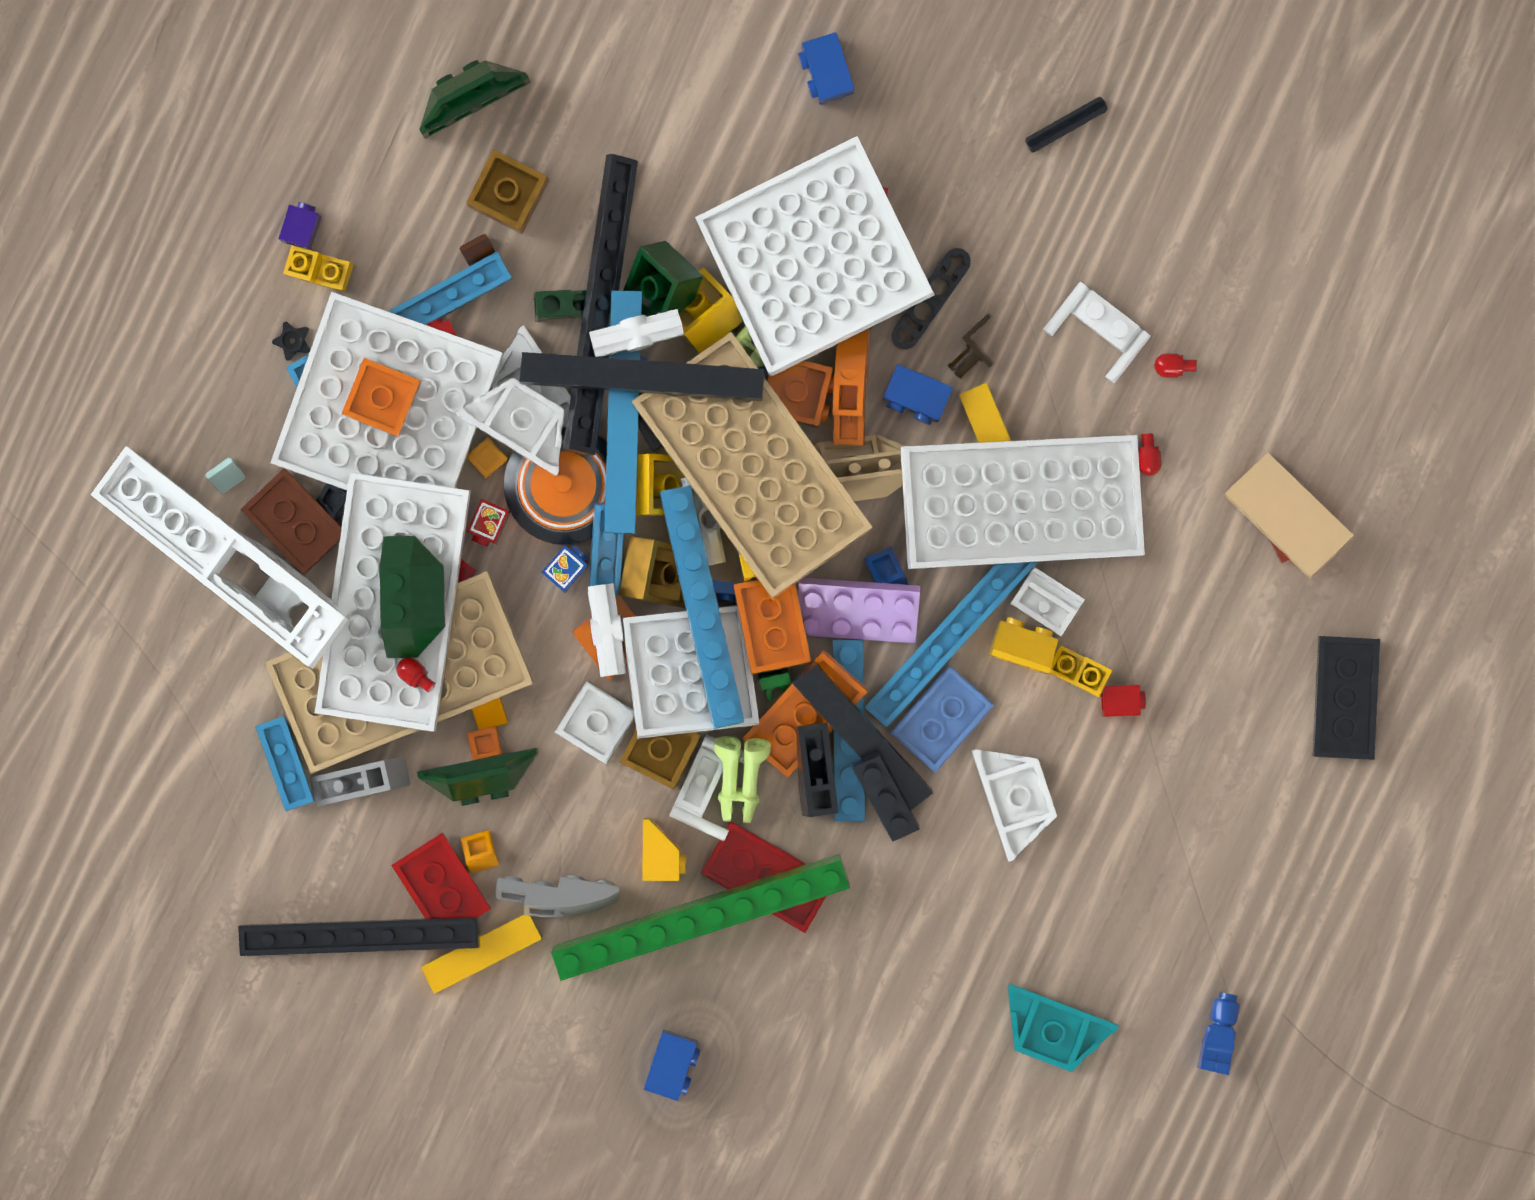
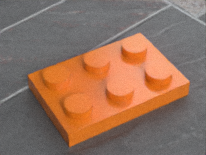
M759 580L734 584L733 588L751 675L811 663L796 584L774 599L771 598Z

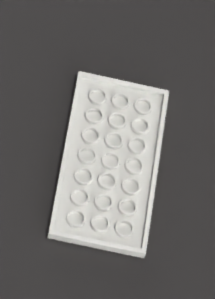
M1137 435L900 447L908 569L1145 555Z
M350 472L331 598L340 607L338 611L349 618V620L323 655L315 713L436 731L471 490ZM384 536H416L444 565L446 627L418 658H413L428 671L427 677L436 683L433 690L429 693L420 686L417 688L410 687L398 677L396 667L399 661L404 658L386 657L381 633L379 565Z

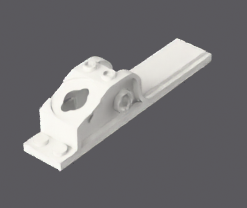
M127 446L91 494L312 669L349 620V618L338 611L340 607L320 591L298 570L261 543L227 524ZM236 550L260 565L259 568L270 576L256 596L237 582L220 574ZM304 602L309 606V609L294 628L289 613L294 606H299Z

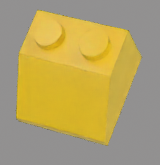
M704 267L699 270L704 277L694 301L679 314L684 332L683 337L699 354L725 337L743 321L732 296Z
M637 454L636 516L665 517L659 493L683 487L681 478H685V476L669 455Z
M1007 617L1006 622L999 621L988 655L1043 674H1049L1058 639L1052 637L1053 631L1036 626L1034 632L1023 628L1025 622Z
M644 818L642 881H679L681 874H686V854H681V848L652 818Z

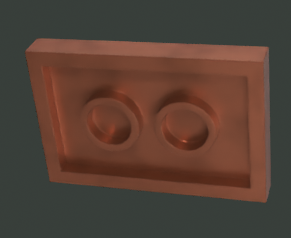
M285 468L240 509L303 575L340 542L342 527Z

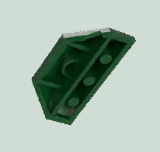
M475 60L462 68L464 72L453 77L452 74L442 77L436 81L437 86L431 90L419 129L426 139L531 83L527 73L486 60L481 63Z
M384 536L379 565L381 633L386 657L418 658L446 627L444 565L416 536Z
M538 748L418 771L417 776L453 802L461 800L462 806L479 803V796L489 794L491 795V800L509 797L508 791L517 787L539 754Z

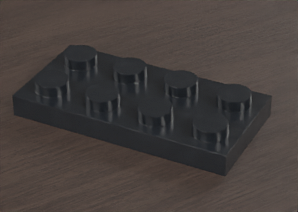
M1318 636L1313 757L1375 759L1380 639Z

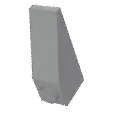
M404 756L311 777L317 806L411 785Z

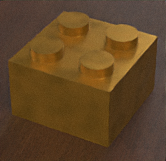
M493 149L466 204L469 208L523 234L549 183L548 176Z
M635 730L619 763L674 790L701 734L692 732L638 739L637 730Z

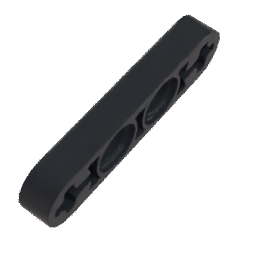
M961 248L950 250L928 279L930 286L936 279H943L948 284V291L944 295L935 294L920 302L930 307V317L925 320L918 319L914 315V308L916 306L914 305L906 310L894 327L892 341L897 348L909 350L917 344L967 273L971 265V259L965 250ZM958 255H961L963 257L962 263L965 267L963 269L961 267L955 269L952 276L957 277V279L953 282L948 275L939 271L941 268H944L947 272L952 264L949 258L951 256L956 258ZM909 317L915 324L923 326L921 331H918L915 327L910 335L913 341L911 343L905 341L902 344L899 342L900 335L897 332L899 330L905 331L910 323L906 322L905 319Z

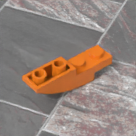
M870 328L837 344L832 413L834 415L833 444L865 445Z

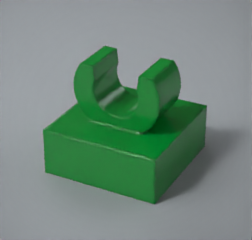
M788 668L758 673L761 690H765L769 701L773 700L772 690L779 687L784 692L788 688V684H791Z

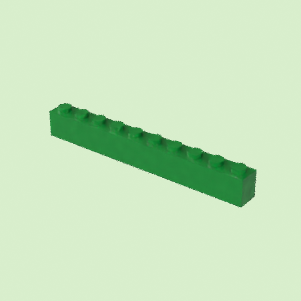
M837 854L553 945L551 954L560 981L850 889V883L841 855Z

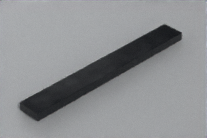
M522 352L519 382L525 385L763 401L765 369Z
M479 917L248 924L238 926L240 956L480 947Z

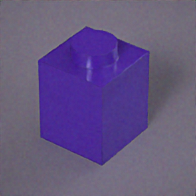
M298 202V206L289 204L278 239L283 243L311 250L321 220V216L315 212L316 207L302 202Z

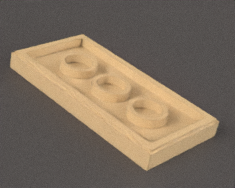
M1268 452L1225 492V497L1310 579L1354 538V535Z

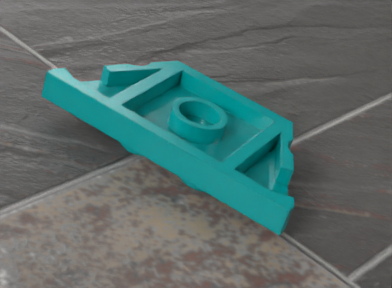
M1011 983L1008 985L1014 1050L1061 1069L1072 1072L1106 1038L1116 1032L1119 1027L1118 1024Z

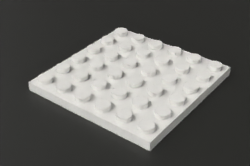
M858 136L695 217L770 376L780 373L935 295Z
M331 292L270 463L345 490L348 488L350 472L456 488L477 427L459 417L456 413L491 390L504 353ZM364 358L421 380L399 437L341 414Z

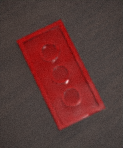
M731 821L726 827L729 832L725 841L719 840L700 874L727 889H731L806 865V863ZM826 896L772 913V915L806 933Z

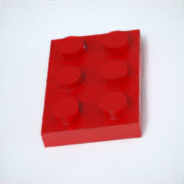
M444 833L439 834L391 865L424 918L479 917L492 909Z

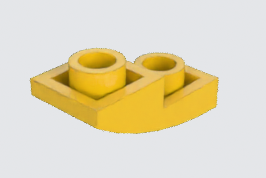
M291 245L283 274L346 293L354 264Z
M987 382L959 394L979 443L1011 441Z
M1060 645L1054 656L1050 674L1097 697H1100L1113 670Z

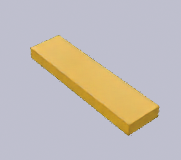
M523 914L480 936L479 948L455 949L421 966V969L433 993L436 994L543 938L532 917Z

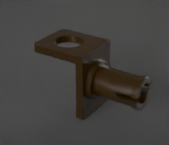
M990 313L962 337L967 343V348L948 364V367L954 371L963 363V366L954 373L960 379L979 361H984L989 368L995 364L971 338L992 317Z

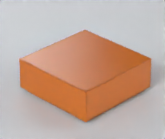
M497 726L467 733L473 760L503 755Z

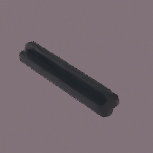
M1097 97L1028 136L1025 139L1028 149L1034 153L1105 113L1108 108L1104 99Z

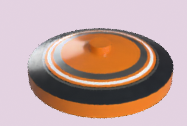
M566 427L562 428L559 472L556 476L516 451H513L509 458L504 474L505 500L513 518L530 535L544 542L557 545L578 544L592 539L594 503H605L607 442L598 435L595 455L590 456L563 450Z

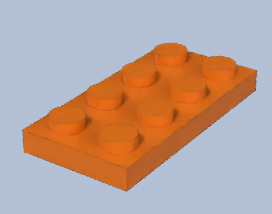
M824 649L803 670L805 671L814 662H817L855 705L868 692L867 687ZM792 682L759 718V724L752 726L743 735L742 739L747 741L752 738H760L771 743V752L766 760L788 778L798 767L796 726L827 723L829 733L834 728Z

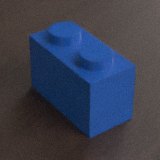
M834 32L803 42L801 46L802 52L798 53L802 69L809 70L812 80L807 81V85L812 99L817 97L821 105L854 94L855 89L837 33Z
M897 364L882 400L888 402L886 407L899 413H903L904 409L915 413L914 419L931 425L932 421L939 422L953 387Z
M663 1029L643 1090L678 1101L680 1094L686 1096L692 1079L686 1077L690 1065L696 1067L701 1049L696 1048L697 1040Z

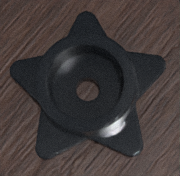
M284 322L281 335L272 340V344L283 348L287 361L291 360L297 352L309 353L310 348L305 341L309 328L295 329L288 322ZM294 338L295 343L291 344L290 339Z

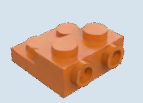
M802 361L773 376L769 375V385L797 423L819 428L820 422L826 423L830 405L825 404L827 392L833 394L834 390L832 367Z

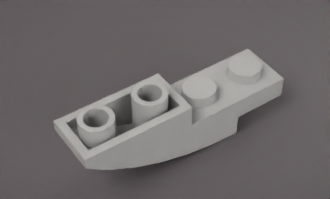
M568 875L567 878L560 877L558 888L544 881H537L535 884L523 882L518 877L507 876L505 879L498 878L496 899L524 903V915L566 917L590 913L617 903L620 886H614L613 882L607 880H598L596 883L585 881L581 876Z

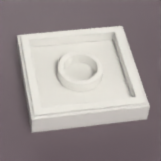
M586 681L555 733L607 764L635 719L634 710Z

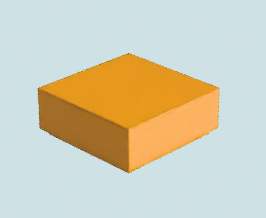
M489 437L484 439L466 457L485 479H488L509 460Z

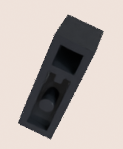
M827 723L796 726L798 787L802 816L814 817L838 813L828 725Z

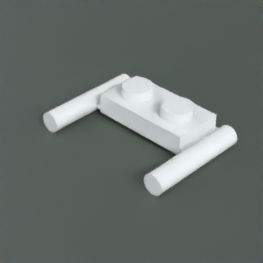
M1082 282L1077 284L1043 328L1047 334L1053 336L1071 313L1121 351L1123 354L1105 376L1113 384L1116 383L1151 337L1146 331L1139 328L1140 326L1096 292L1091 291Z
M706 734L669 817L725 841L729 830L702 818L723 772L722 760L714 752V740L716 738ZM741 750L739 762L744 764V751Z

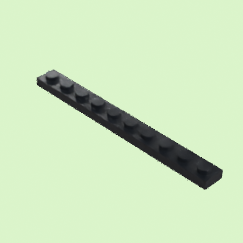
M616 154L606 155L577 356L595 357L589 332L611 326V291H619L638 161ZM610 355L599 358H609ZM572 388L563 450L588 456L595 455L604 390Z

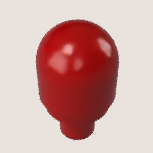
M1166 353L1156 358L1154 368L1161 377L1178 378V376H1183V372H1196L1197 360H1183V355Z
M1153 433L1141 434L1142 448H1138L1139 470L1144 475L1152 476L1161 469V451H1159V446L1154 447Z
M408 657L400 660L397 664L396 672L398 677L410 687L417 688L420 686L428 693L435 687L436 683L427 677L428 671L417 660Z

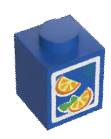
M565 545L541 573L566 593L589 567L584 562L588 556L575 545L571 549Z

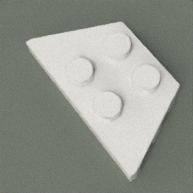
M524 325L519 328L517 336L502 357L492 384L493 389L512 377L519 381L522 352L542 353ZM526 385L564 409L562 428L566 427L571 396L565 387Z
M510 378L456 413L459 417L554 476L558 474L564 409L526 385L520 384L515 378Z
M977 749L972 750L1008 862L1012 861L1057 817L1039 759Z

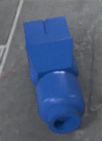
M1220 992L1219 998L1214 999L1210 1019L1214 1023H1210L1206 1027L1205 1035L1201 1041L1202 1045L1197 1068L1229 1075L1236 1032L1231 1026L1235 1025L1238 1019L1240 1004L1237 1002L1238 996Z

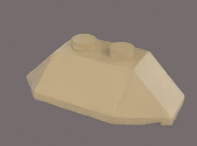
M879 435L865 436V445L863 446L835 445L833 441L819 442L814 445L853 501L887 497L903 486L900 447L907 445L902 446L893 440Z

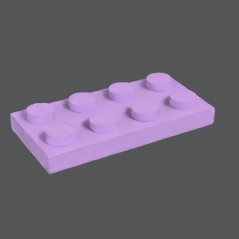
M802 578L799 581L798 599L806 636L916 643L920 586Z

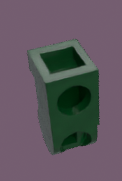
M586 290L535 292V322L582 317Z

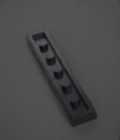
M814 662L792 680L793 685L861 759L880 751L911 810L933 794L932 788L817 662Z

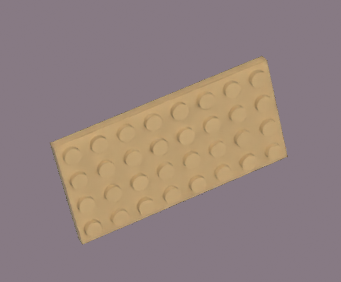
M732 332L686 363L758 369ZM765 378L763 401L643 393L632 401L634 407L772 599L873 529Z
M489 571L457 583L437 722L534 683ZM290 652L265 662L311 774L420 730L315 713L323 656L313 669L305 665Z

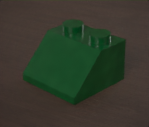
M661 241L639 247L623 291H642L641 314L646 315V317L678 309L680 314L694 301L704 276L667 241Z

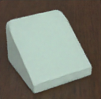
M227 458L205 475L222 494L246 478L236 461L231 458Z

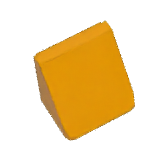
M501 697L472 708L478 730L508 723Z
M490 830L460 838L466 864L471 873L499 865Z

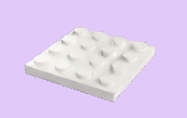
M737 606L719 607V613L745 722L718 729H713L687 611L622 619L638 739L759 724L753 675H751Z

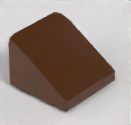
M486 234L476 237L459 248L469 267L496 252Z

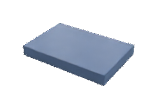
M949 665L892 729L890 734L936 773L993 708L994 704Z

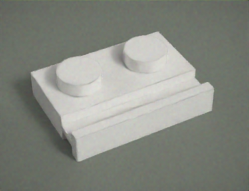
M1033 567L1010 604L1057 635L1062 636L1085 599Z

